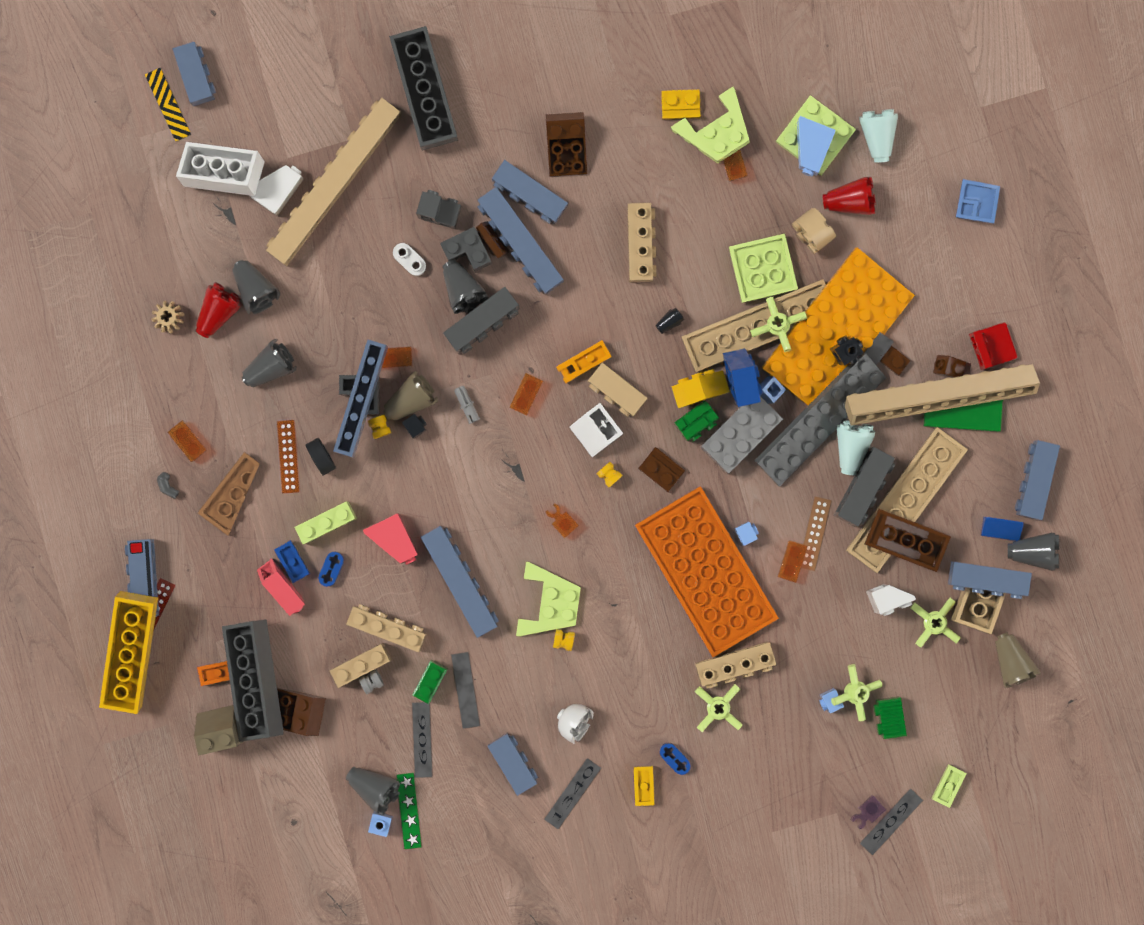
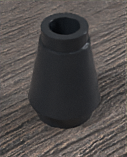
M675 307L673 310L670 309L655 326L663 334L681 325V322L685 319Z

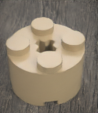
M811 208L792 223L793 228L798 232L796 235L802 243L806 241L809 250L813 254L821 250L836 237L832 227H828L825 222L826 219L816 208Z

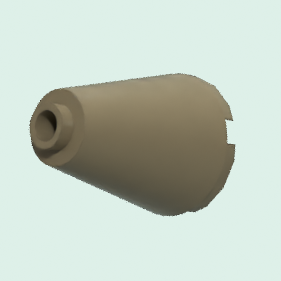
M417 371L407 378L384 405V414L389 420H399L438 402V398H434L432 395L435 391L422 375L418 377Z
M1007 632L997 637L998 640L995 644L1005 689L1012 687L1011 685L1014 683L1018 685L1041 674L1038 667L1013 634L1009 635Z

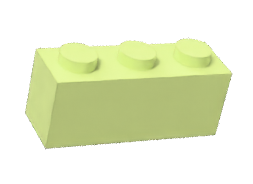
M346 501L296 526L295 530L302 544H307L356 520L357 517L350 503Z

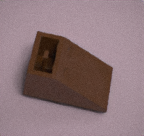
M584 112L546 114L549 176L587 174Z
M277 688L283 730L304 736H319L326 698Z

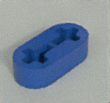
M335 551L327 555L318 577L321 585L328 587L336 582L344 563V557L341 553ZM337 555L340 563H336L334 568H331L332 561L330 557ZM329 570H331L332 572L330 577L333 579L332 581H328L327 583H325V579L322 577L323 575H327Z
M664 743L660 747L661 757L677 774L684 775L688 773L691 767L688 759L675 745ZM665 747L668 749L673 748L672 753L675 756L673 759L670 755H664ZM676 759H678L681 763H683L684 761L686 762L685 770L677 769L678 764L675 762Z

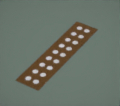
M294 420L277 421L282 494L299 492Z

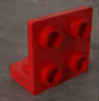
M1005 322L969 334L981 370L1017 358Z

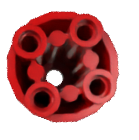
M872 177L860 178L830 190L827 194H823L824 209L860 215L875 214L876 198L875 194L872 193Z
M216 282L213 285H209L206 289L196 324L197 328L195 331L205 338L213 335L242 306L239 295L234 292L228 293L221 284Z

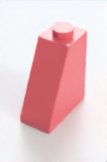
M399 513L363 530L365 535L399 563L405 562L407 565L416 561L415 556L419 554Z
M270 559L257 569L262 585L289 616L302 610L305 605L302 596L273 559Z

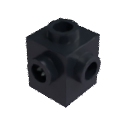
M847 335L836 341L838 344L830 348L839 365L843 366L848 363L853 364L860 359L859 356L863 354L861 349L863 346L860 340L851 336L847 337Z

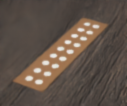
M820 497L814 498L798 565L800 568L815 571L832 500Z

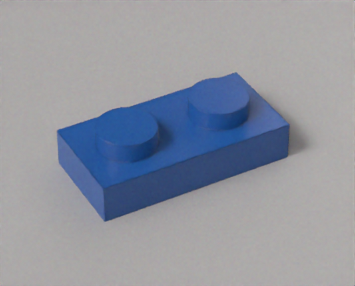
M292 540L274 549L292 583L310 574Z

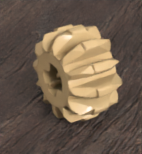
M163 301V307L157 304L158 312L152 311V314L157 315V317L151 318L152 322H157L154 327L156 329L161 327L162 333H165L167 329L169 333H173V327L179 330L180 327L177 323H184L183 320L179 319V317L184 316L183 312H179L181 306L175 307V302L173 301L170 302L169 306L167 301ZM167 313L172 315V317L169 318V321L164 319V317L167 316Z

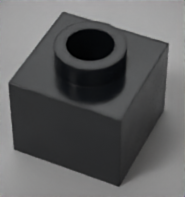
M414 414L402 422L413 439L427 431L425 429L427 423L421 415L417 417Z

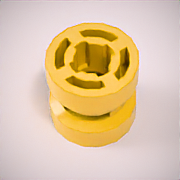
M385 415L367 421L369 427L372 428L373 439L391 434L390 427L386 424L387 419Z
M611 462L607 463L596 473L599 478H604L608 488L623 476L619 471L613 469L614 465Z
M556 629L553 648H565L566 651H572L575 632L569 631L565 633L562 630Z

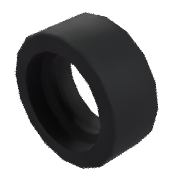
M316 438L305 445L322 476L336 469L320 438Z

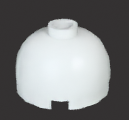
M573 704L566 709H562L557 717L559 719L558 730L560 734L573 744H575L574 740L580 741L590 726L587 722L589 718L593 719L594 712L581 704Z

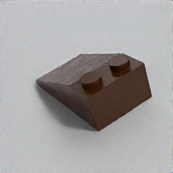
M878 508L864 544L937 572L951 536Z

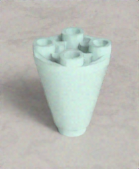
M894 109L882 110V114H875V111H866L859 117L874 162L889 161V156H891L898 114L894 113Z
M848 420L837 425L841 473L856 475L857 471H859L875 436L873 425L851 426Z

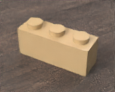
M601 363L588 380L590 383L589 388L597 394L599 391L605 395L604 399L611 405L615 403L621 407L619 411L626 417L629 415L633 417L647 400L646 396L604 363Z
M382 643L331 669L330 673L339 688L388 663L392 659Z

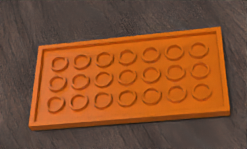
M701 486L635 524L636 529L712 657L717 656L779 619Z

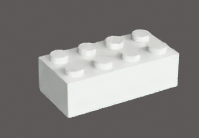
M186 142L176 177L184 187L255 196L265 161L258 151Z

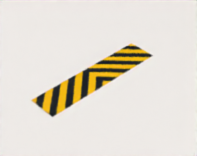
M161 68L145 74L175 141L191 135Z

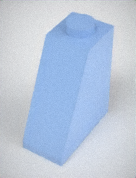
M800 116L797 121L799 169L803 170V174L813 177V175L817 176L836 130Z

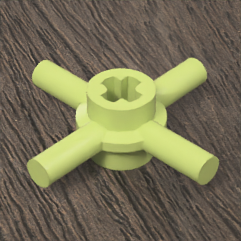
M769 297L766 299L771 316L766 325L750 330L751 335L755 337L770 332L775 336H779L784 352H788L791 350L786 333L790 328V324L807 319L806 313L804 311L787 317L785 314L778 312L774 298ZM780 322L782 326L777 327L776 323Z
M949 598L939 612L932 611L928 613L915 602L912 604L910 609L924 619L925 631L915 643L917 646L922 648L931 634L943 633L955 643L960 640L961 637L947 627V619L945 617L956 603L953 599ZM933 619H935V620L939 619V620L937 621V622L939 623V626H938V627H937V626H933V627H932V625H933L932 620H933Z
M851 664L848 665L851 683L846 685L844 694L832 698L831 703L834 706L845 701L855 704L858 721H864L866 716L863 703L868 700L870 691L882 687V682L877 680L865 685L858 681L856 666Z
M736 684L733 685L724 697L712 698L700 686L695 690V693L708 703V715L697 726L701 732L714 719H726L737 730L742 727L743 724L729 713V702L740 690ZM716 704H723V711L714 712L716 710L714 706Z

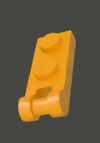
M603 340L556 368L558 372L562 373L566 384L612 356ZM570 365H572L575 369V371L571 374L567 368Z

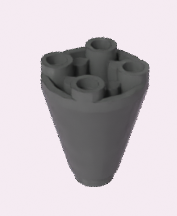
M456 260L448 261L443 265L445 284L450 306L454 314L461 312L469 314L478 304L485 302L489 298L484 288Z
M1047 533L1008 543V559L1055 571V569H1059V554H1056V550H1059V535Z
M352 767L346 776L349 785L376 814L381 816L388 810L389 803L391 801L395 802L400 794L397 791L400 783L394 778Z

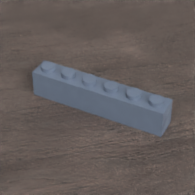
M497 187L478 199L479 205L477 208L483 216L487 214L490 218L488 223L494 231L498 229L501 233L500 240L506 247L508 245L513 250L511 255L516 262H522L524 265L522 270L528 278L532 276L535 280L533 285L539 293L543 291L546 295L564 282V279Z
M367 339L333 452L355 457L388 346Z
M439 526L423 535L421 539L478 638L498 627L497 622L499 619L494 611H489L487 607L489 602L485 595H480L478 591L480 586L475 578L471 579L468 573L471 570L466 561H461L459 557L461 552L456 544L452 545L450 541L452 536L447 527L443 529L442 526Z

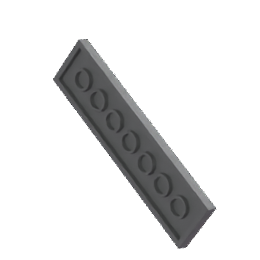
M865 352L859 356L860 359L857 362L849 364L754 460L779 487L837 429V425L843 423L848 418L845 409L846 397L854 393L861 394L875 390L886 379V376Z

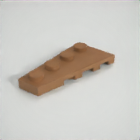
M244 452L198 511V514L229 536L260 463Z

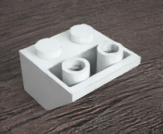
M601 403L570 426V429L591 457L623 435V432Z
M886 584L866 591L874 612L884 616L895 612L894 608L901 607L903 609L911 606V601L916 600L914 595Z

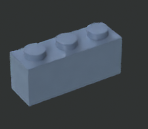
M195 42L172 48L192 106L215 100L213 94L216 93L213 82H209L208 75H210L209 68L202 61V57H204L202 47L197 46Z
M507 732L489 743L487 747L518 796L537 784L536 779L539 777L534 768L530 769L526 762L529 760L523 751L519 752L516 747L519 744L514 735L510 736Z

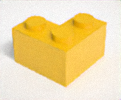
M715 369L691 375L692 379L690 380L689 377L680 379L677 385L671 386L678 408L730 392L723 370L715 372Z

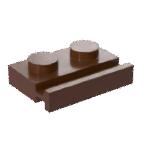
M656 447L638 468L666 492L670 491L685 472L683 468Z

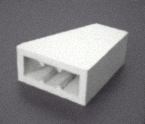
M285 165L259 180L255 196H248L278 216L304 180L300 175L302 172L293 165L291 168Z

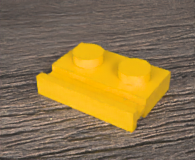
M700 89L661 91L662 120L696 119L701 117Z

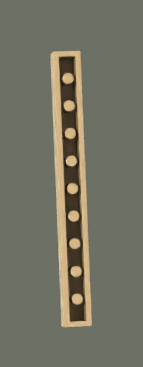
M383 98L380 101L376 100L368 117L365 115L361 119L358 130L356 132L353 131L347 139L349 142L345 147L341 146L336 153V159L326 165L324 169L326 172L322 177L319 176L314 181V188L311 192L307 191L301 199V205L291 211V218L287 223H282L278 229L279 234L276 238L272 237L266 246L268 248L266 251L285 266L294 258L401 117V112Z
M1033 364L1020 365L1014 368H1002L990 372L984 371L979 374H966L955 378L948 377L938 381L908 384L897 388L890 387L885 390H872L861 394L854 393L846 397L845 409L852 426L1037 394L1040 382Z

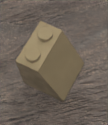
M234 705L197 713L194 739L198 756L237 747L244 742H239Z

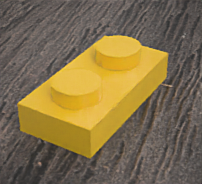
M653 766L633 767L635 806L654 805Z

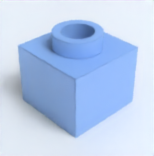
M769 376L761 383L763 395L760 396L768 404L775 403L786 389L774 376Z
M746 522L734 528L743 546L758 539L756 535L759 532L754 523Z
M832 688L820 694L821 700L819 702L824 711L827 710L831 714L844 707L843 703L835 706L831 703L832 698L839 696L836 689Z
M373 812L368 832L387 837L393 816L386 814L381 816ZM381 822L383 828H377L376 823Z

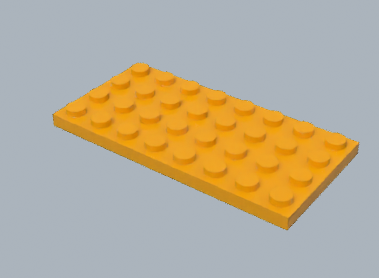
M855 247L805 311L807 319L797 322L787 334L791 350L784 352L780 343L761 368L770 376H774L781 385L808 406L850 364L848 363L843 366L837 362L830 350L831 347L838 344L836 341L845 335L858 338L863 346L861 349L865 352L873 345V341L879 332L885 334L915 295L858 247Z

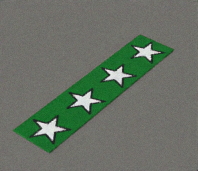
M414 773L398 774L404 849L422 848Z

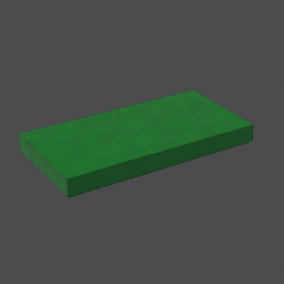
M1003 400L924 413L923 426L1001 432Z

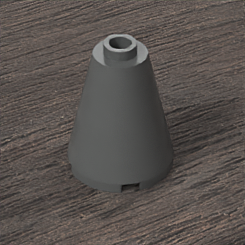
M240 260L234 264L232 272L244 308L248 314L251 311L254 314H258L273 305L272 301L275 298L276 300L279 299L281 295L279 290L249 261Z
M278 339L270 341L242 372V380L247 386L254 388L297 370V366L293 367L292 365L294 358L283 343H276Z

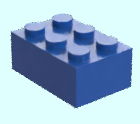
M745 348L723 353L729 390L737 406L741 407L761 402L760 395H763L762 387L758 382V378H756L760 377L758 366L755 365L754 359L752 360L751 354H748Z

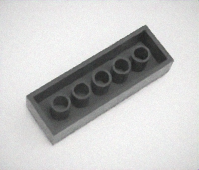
M424 26L389 36L421 150L458 141L427 27Z
M267 619L222 626L239 742L284 735Z

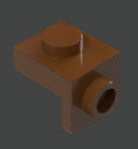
M937 355L933 373L951 378L961 377L964 374L966 361L951 356Z

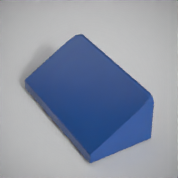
M983 517L981 536L1018 541L1020 540L1024 522Z

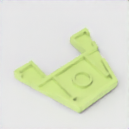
M734 87L719 95L720 101L728 112L703 129L695 132L686 118L671 126V130L675 134L680 135L686 142L697 147L699 151L716 163L721 162L750 143Z
M526 562L524 579L544 582L539 621L518 619L516 636L576 626L581 587L530 562Z

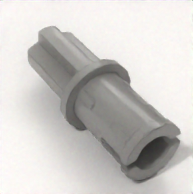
M465 386L456 388L454 392L462 406L460 409H463L469 421L468 423L471 424L479 420L480 417L473 405L474 401H471Z

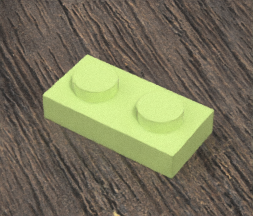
M948 764L931 799L950 808L967 773Z

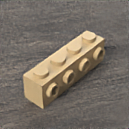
M651 203L628 204L629 282H652L653 277H656V265H653L652 258H656V246H652V239H655V227H652L651 221L655 220V208H651Z
M362 604L353 606L346 625L416 652L420 651L427 634L423 632L424 628L416 625L412 627L407 626L405 621L401 619H389L387 614L380 611L376 613L371 612L369 607Z
M770 642L695 663L701 686H706V688L715 687L717 682L723 680L725 683L735 681V677L743 675V678L752 676L754 671L757 670L762 672L770 671L773 669L772 666L776 665Z

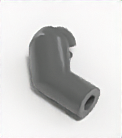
M162 472L157 477L160 491L176 499L180 491L169 485L170 475Z

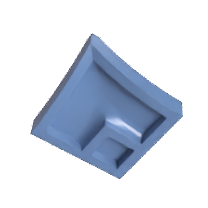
M963 179L956 218L994 224L1000 186Z

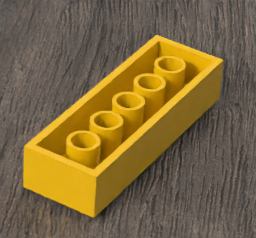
M119 591L115 596L99 708L138 714L142 708L158 604L157 597Z

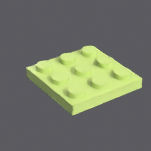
M810 95L776 140V143L798 159L797 121L800 116L836 130L818 173L822 176L856 129Z
M785 234L729 247L742 303L798 290Z

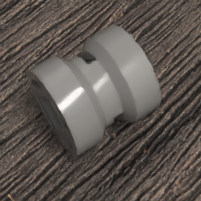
M377 669L370 671L368 675H362L358 678L366 694L371 693L375 688L384 686Z

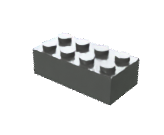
M503 287L443 332V334L458 354L461 352L466 354L473 348L471 346L476 341L482 342L488 337L487 333L493 329L495 332L503 326L505 319L511 320L518 315L519 305L506 287Z
M875 447L869 448L859 471H857L833 516L854 527H859L860 524L863 525L868 517L866 514L868 508H872L877 500V497H875L877 491H881L886 483V480H884L886 474H890L895 467V463H893L895 458Z

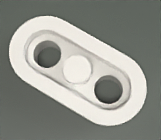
M400 243L394 247V258L411 275L420 276L425 272V261L408 244ZM401 249L406 250L404 256L399 255ZM416 262L420 264L418 269L413 268V264Z

